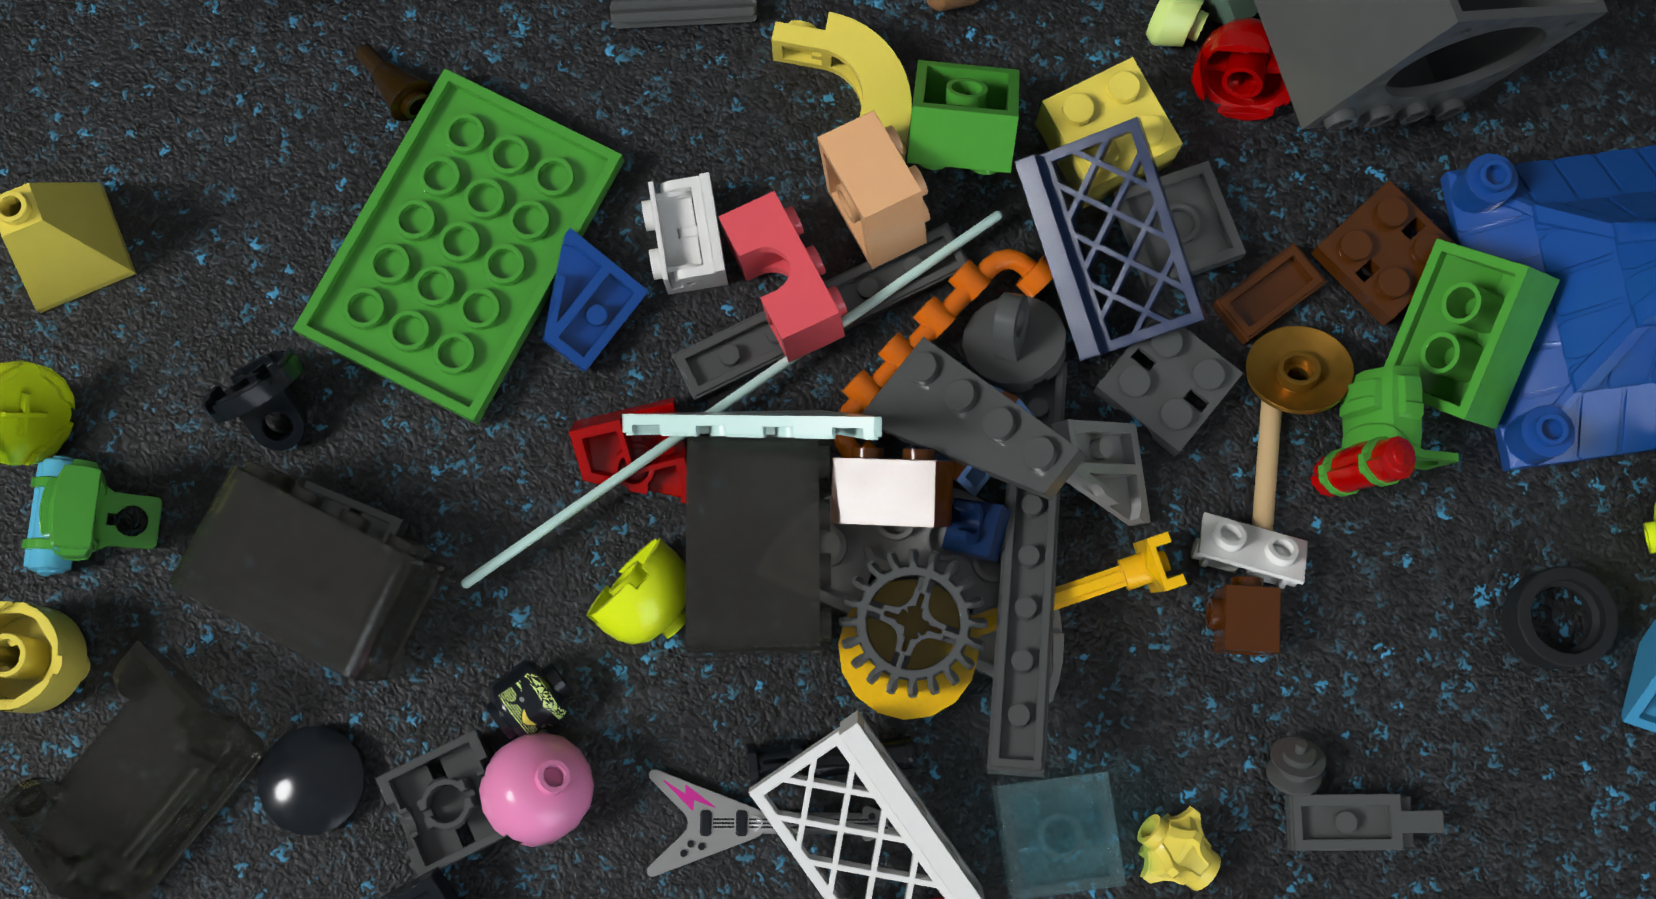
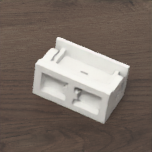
M709 172L700 173L699 176L663 182L660 184L661 193L658 194L656 193L653 181L648 182L651 200L641 201L646 231H656L658 248L649 249L654 280L663 279L668 295L728 285Z

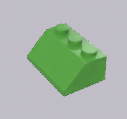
M1436 239L1384 367L1393 365L1419 367L1423 404L1463 420L1497 429L1560 280L1520 263Z

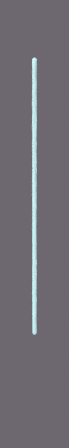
M1000 211L993 212L848 312V314L841 317L843 328L1000 221L1002 213ZM783 357L705 412H724L800 358L789 363L787 358ZM669 436L465 577L461 581L462 587L470 588L688 436Z

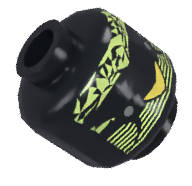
M525 659L490 685L491 701L486 704V708L496 724L511 740L517 735L520 737L527 734L545 732L567 714L568 707L563 694L570 687L552 663L542 668L537 662Z

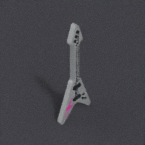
M654 769L649 773V778L685 814L688 822L684 833L647 868V874L651 877L755 839L762 834H777L765 815L758 808L660 770ZM865 806L862 812H848L846 822L878 828L881 810ZM808 812L807 815L839 821L841 812ZM886 818L885 829L896 831L889 819ZM787 822L794 833L798 834L799 824ZM805 825L804 834L837 835V831ZM844 833V835H855L850 833ZM862 836L863 840L866 842L876 839L872 837Z

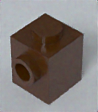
M1236 576L1231 577V585L1226 584L1216 589L1215 597H1209L1206 606L1207 629L1214 630L1213 653L1261 657L1280 653L1281 588L1264 587V579L1260 577Z

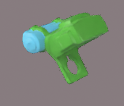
M64 455L45 458L43 462H38L36 477L31 479L34 495L27 539H23L21 547L25 550L24 567L37 572L38 575L49 577L50 575L63 574L66 571H70L73 561L88 560L92 552H97L105 547L149 550L157 547L162 511V500L159 497L114 492L107 487L104 473L97 462L73 459ZM135 506L141 508L148 516L147 528L137 536L123 535L115 525H107L108 514H118L126 507Z

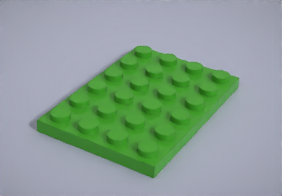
M444 68L293 330L300 336L478 425L552 293L563 236L571 228L583 237L624 163L622 154Z

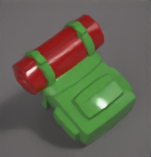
M1393 365L1366 370L1353 376L1352 383L1347 385L1349 390L1340 402L1339 416L1342 418L1343 428L1341 448L1331 451L1327 456L1320 458L1314 466L1313 475L1310 478L1312 485L1320 494L1327 497H1344L1356 494L1360 489L1396 484L1401 479L1409 478L1414 469L1429 470L1459 462V453L1424 450L1421 448L1424 404L1422 403V384L1419 367Z

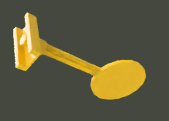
M1168 531L1133 543L1136 554L1119 559L1117 561L1118 566L1055 587L1054 611L1125 586L1130 591L1147 585L1151 593H1157L1186 585L1187 582L1184 574L1166 577L1165 573L1171 571L1169 560L1164 550L1157 552L1156 547L1172 542ZM918 580L892 581L878 592L873 601L894 607L903 606L912 598ZM934 585L928 606L930 614L938 622L959 629V615L955 602L947 591L938 585ZM920 594L916 607H908L909 614L905 609L899 615L889 611L885 613L887 617L897 620V623L905 627L904 636L906 638L902 647L903 651L907 650L911 638H919L918 632L922 636L927 630L937 634L942 632L941 629L930 626L929 622L922 619L923 610L921 605L924 599L923 594ZM853 607L847 617L856 618L857 608ZM998 607L971 616V619L986 618L988 626L982 629L971 627L969 637L978 638L996 631ZM868 616L867 626L871 642L878 653L891 663L897 646L898 638L896 631L890 624ZM855 626L843 627L838 643L841 670L855 696L877 713L902 720L931 717L954 704L972 681L979 655L977 649L966 645L962 654L971 658L975 662V666L972 670L963 667L957 660L950 667L958 675L959 683L952 685L943 672L935 676L940 689L938 694L932 695L930 693L927 679L917 681L918 695L916 698H910L907 692L908 680L899 679L895 694H889L886 692V686L891 677L890 675L882 672L879 679L874 684H870L866 678L875 668L873 663L868 660L857 669L851 665V661L864 652L860 644L844 649L841 642L847 637L857 636ZM932 638L921 640L915 645L907 668L919 669L937 663L949 653L953 644Z

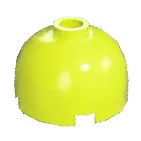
M655 538L638 551L620 569L621 576L611 588L608 585L605 586L587 612V616L601 630L617 641L632 645L650 642L661 633L669 639L681 629L689 618V614L684 610L692 594V579L687 565L661 538L658 540Z

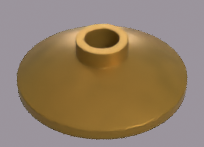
M1286 326L1264 334L1253 344L1246 361V377L1253 392L1269 406L1291 414H1315L1334 407L1346 396L1349 390L1347 385L1352 383L1354 376L1353 362L1346 348L1328 333L1306 326ZM1292 377L1301 378L1302 381L1292 379Z

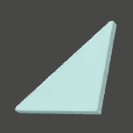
M826 410L622 414V432L626 433V435L694 437L708 433L709 436L766 438V435H775V437L803 439H835V435L865 440H878V437H882V417Z

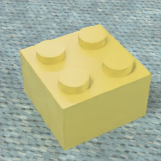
M1133 57L1043 100L1035 123L1051 151L1132 118L1139 117L1141 118L1158 172L1172 165L1183 144ZM1130 133L1112 140L1103 161L1128 172L1137 154L1132 134ZM1099 146L1083 152L1095 157ZM1077 155L1058 161L1057 164L1070 187L1079 191L1092 162ZM1141 164L1136 176L1145 179L1146 176ZM1100 167L1087 195L1100 201L1112 195L1113 192L1119 191L1125 178ZM1083 201L1081 206L1084 209L1091 204Z

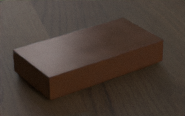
M1294 242L1217 299L1211 307L1244 346L1320 289L1327 281Z

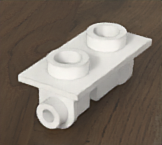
M1204 512L1200 538H1196L1193 543L1191 558L1199 560V565L1202 567L1211 566L1232 573H1236L1238 567L1246 569L1245 576L1260 577L1264 579V582L1284 589L1286 585L1295 587L1297 584H1304L1308 541Z

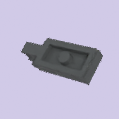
M1400 794L1285 795L1288 850L1291 851L1404 850V847H1414L1413 833H1445L1443 810H1411V796H1400Z

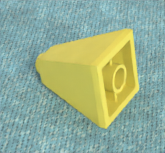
M31 182L0 194V234L37 312L43 313L136 274L104 186L99 182Z

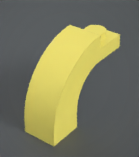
M833 12L828 14L825 30L817 29L813 24L801 20H793L789 23L775 21L771 39L773 61L822 69L843 78L850 84L859 98L861 104L860 117L874 110L884 128L890 125L894 127L903 145L904 154L901 156L905 161L912 115L911 90L906 72L899 58L887 42L866 25L850 17Z

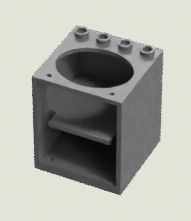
M1254 0L1301 129L1325 127L1327 132H1336L1353 124L1363 123L1364 128H1373L1390 120L1399 119L1400 124H1409L1426 116H1434L1436 121L1451 118L1466 109V101L1608 13L1604 0Z

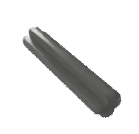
M611 0L610 17L613 27L617 29L754 22L757 19V0Z

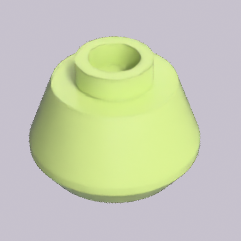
M1159 0L1146 31V36L1150 43L1154 46L1183 47L1187 38L1196 42L1209 13L1200 10L1204 0Z

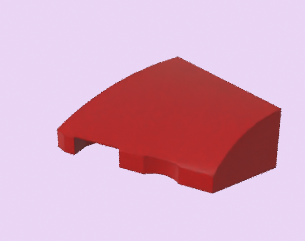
M675 397L575 421L569 430V435L583 481L595 484L603 483L669 436L626 435V433L622 432V414L679 413ZM686 439L677 443L620 484L624 485L629 491L647 495L648 491L680 497V502L686 504L697 502L698 496Z

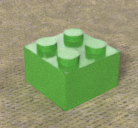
M918 60L907 163L919 164L931 170H939L945 167L964 168L982 175H992L997 172L1011 173L1019 119L1020 70Z

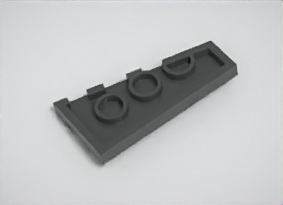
M925 337L921 339L861 413L862 415L881 416L882 431L898 437L905 443L918 448L923 447L936 450V453L943 455L948 460L963 466L968 465L979 469L993 478L1052 500L1086 458L1079 448Z

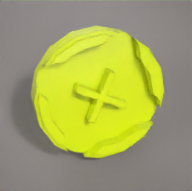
M24 360L0 363L1 464L11 466L38 464V462H43L45 458H49L57 453L69 438L74 424L70 422L72 416L71 408L75 409L74 395L66 380L51 368Z

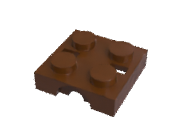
M1389 180L1312 251L1311 255L1384 327L1411 302L1436 239L1454 242ZM1407 225L1417 233L1411 240L1401 232ZM1359 269L1369 277L1365 282L1355 274Z

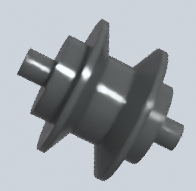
M1285 737L1276 741L1271 748V760L1266 768V775L1270 783L1281 792L1293 796H1307L1316 792L1321 785V774L1326 767L1324 752L1315 743L1300 737Z

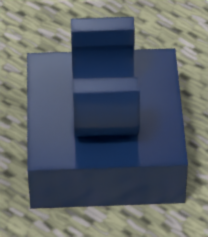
M955 497L952 506V527L946 528L941 549L952 555L998 562L1011 511L1000 504Z

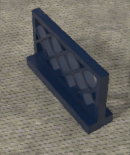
M1132 118L1041 155L1033 154L1015 161L1080 361L1092 359L1207 319L1141 118ZM1131 133L1137 154L1129 171L1126 172L1103 161L1112 140ZM1099 146L1095 157L1083 152ZM1073 155L1092 162L1079 191L1062 183L1055 162ZM1141 164L1147 181L1136 176ZM1100 167L1125 178L1112 206L1087 195ZM1133 182L1149 189L1154 200V204L1145 222L1120 211ZM1066 193L1075 196V199L1071 207L1069 205ZM1083 201L1108 212L1095 240L1079 233L1075 223V218ZM1158 215L1164 231L1153 227ZM1116 216L1142 228L1128 256L1103 244ZM1149 232L1167 240L1171 251L1162 272L1136 260ZM1082 242L1092 246L1088 256H1086ZM1099 251L1125 262L1112 290L1094 280L1091 268ZM1174 265L1176 266L1180 281L1169 276ZM1132 267L1158 278L1145 306L1119 294ZM1165 283L1184 291L1191 313L1170 319L1153 310ZM1098 291L1108 296L1104 307ZM1117 300L1141 312V315L1132 333L1114 339L1107 318ZM1149 317L1161 322L1143 329Z

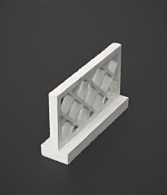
M858 710L842 720L840 727L749 788L748 793L824 899H843L834 889L837 870L869 876L865 899H872L876 877L907 883L904 899H912L914 884L937 888L945 899H985L981 883ZM836 746L850 764L846 783L814 777L817 759ZM810 764L808 776L796 774ZM855 773L858 775V777L863 782L865 787L853 785ZM783 782L806 786L801 814L778 810L767 793ZM812 788L844 793L839 821L807 815ZM851 795L875 799L881 808L878 828L846 822ZM886 818L889 819L896 831L885 829ZM787 822L799 824L797 835ZM805 825L837 831L833 858L809 854L802 844ZM844 833L876 838L871 865L839 859ZM882 840L905 843L913 853L909 872L878 866ZM918 862L928 875L916 873ZM819 867L831 869L829 880Z

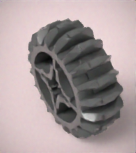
M917 548L909 549V565L899 566L898 556L895 551L888 552L887 560L892 569L884 573L874 560L870 561L867 567L876 579L868 584L863 578L854 576L852 579L853 585L864 591L861 599L858 600L849 595H844L842 599L844 605L857 608L856 618L847 616L839 618V626H855L857 636L847 637L842 640L843 648L848 649L860 644L864 652L851 661V665L857 669L870 660L875 666L866 678L870 684H874L882 672L890 675L891 677L886 686V692L889 694H895L899 679L908 680L907 692L910 698H916L918 695V680L927 679L930 693L932 695L938 694L940 689L935 676L943 672L952 685L959 683L958 675L950 667L958 660L963 667L969 670L973 669L975 662L962 653L966 645L977 650H983L985 642L978 638L969 637L971 627L982 629L988 626L986 618L971 619L969 610L983 606L985 604L984 598L978 596L966 601L962 593L970 589L975 584V580L969 576L957 586L951 578L957 573L960 565L956 561H952L944 573L936 570L935 568L940 559V553L932 551L929 555L927 566L918 565L919 553ZM904 577H919L914 594L905 605L894 607L873 601L878 592L892 581ZM935 582L942 586L955 602L959 615V629L938 622L930 614L928 607L929 599ZM920 594H923L924 599L921 605L923 610L922 619L929 622L930 626L941 629L942 632L937 634L927 630L923 636L918 632L919 638H911L907 650L903 651L902 647L906 638L904 636L905 627L897 623V620L887 617L885 613L889 611L899 615L905 609L909 614L908 607H916ZM868 616L890 624L896 631L898 638L897 646L891 663L878 653L871 642L867 626ZM932 638L953 644L949 653L937 663L919 669L907 668L912 651L921 640Z

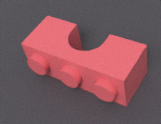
M773 191L718 216L726 242L746 281L766 273H780L788 277L779 289L760 297L767 322L789 363L845 337L841 317L848 314L844 300L835 285L827 288L820 276L826 273L823 262L814 245L806 248L803 245L799 236L804 234V229L792 205L783 208L778 196Z

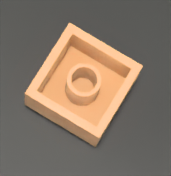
M873 110L817 137L827 190L872 269L927 243L925 222L930 220V214L923 200V196L928 194L927 185L917 166L913 165L908 168L901 156L904 154L903 145L892 125L884 128Z

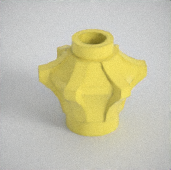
M1189 806L1185 811L1175 816H1171L1169 813L1163 817L1154 814L1148 817L1141 825L1137 834V840L1143 844L1138 853L1144 858V866L1140 874L1141 878L1150 884L1160 881H1173L1181 885H1187L1194 891L1205 888L1213 881L1219 871L1221 858L1211 849L1210 843L1205 838L1201 828V815L1197 810Z

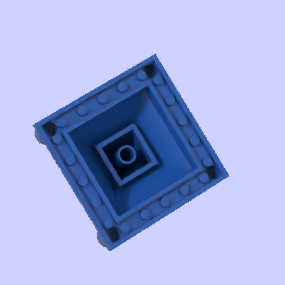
M1656 145L1600 152L1598 154L1562 157L1553 160L1517 163L1515 165L1501 155L1487 153L1478 156L1465 169L1447 171L1440 178L1455 244L1532 267L1560 280L1497 429H1494L1503 472L1656 451Z

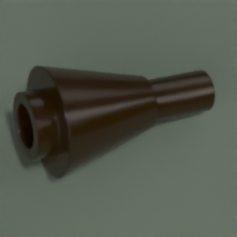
M364 44L359 47L355 57L372 74L373 80L392 117L397 121L415 119L432 91V85L396 64L386 61L370 44Z

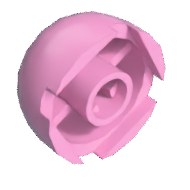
M541 732L520 736L501 747L489 761L490 763L486 767L485 776L482 777L479 788L482 811L493 829L503 837L508 835L513 840L523 842L521 845L535 847L552 844L578 826L591 806L594 781L591 766L577 746L562 736Z

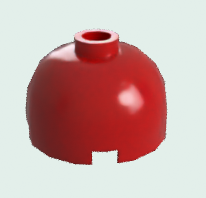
M1251 17L1234 19L1215 29L1203 43L1193 67L1191 81L1196 95L1203 102L1207 96L1210 101L1222 105L1217 108V113L1228 118L1243 121L1261 120L1273 116L1275 108L1284 103L1286 106L1291 101L1261 19Z

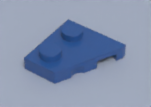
M569 228L563 236L543 341L579 370L586 372L649 291L573 229Z

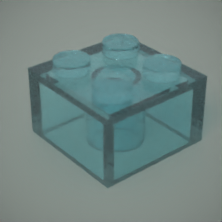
M1108 771L991 786L1006 891L1009 898L1030 899L1126 886Z

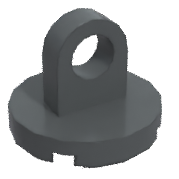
M1003 292L999 299L988 302L972 315L964 329L962 348L967 365L974 374L988 384L1004 391L1022 393L1034 389V384L1042 382L1045 378L1047 382L1058 373L1066 358L1067 335L1060 315L1046 302L1027 295Z

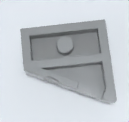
M1071 419L1051 424L1052 430L1079 448L1086 456L1066 481L1068 484L1128 526L1151 523L1136 424Z

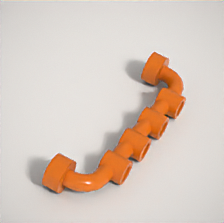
M1004 249L994 251L977 266L970 259L967 260L948 280L955 289L944 301L941 302L934 295L913 316L920 324L918 328L907 339L898 332L878 352V355L885 362L871 376L862 369L844 387L842 392L849 399L838 412L861 414L921 339L925 337L932 343L1001 271L1010 269L1019 273L1022 277L1015 285L1025 295L1033 298L1053 279L1046 256H1042L1036 262L1022 251ZM835 435V447L843 458H852V447L877 448L870 440H866L863 444L859 445L854 437Z

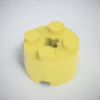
M1 601L0 711L39 713L58 706L72 695L90 671V660L87 656L86 642L81 630L71 618L58 610L24 602Z

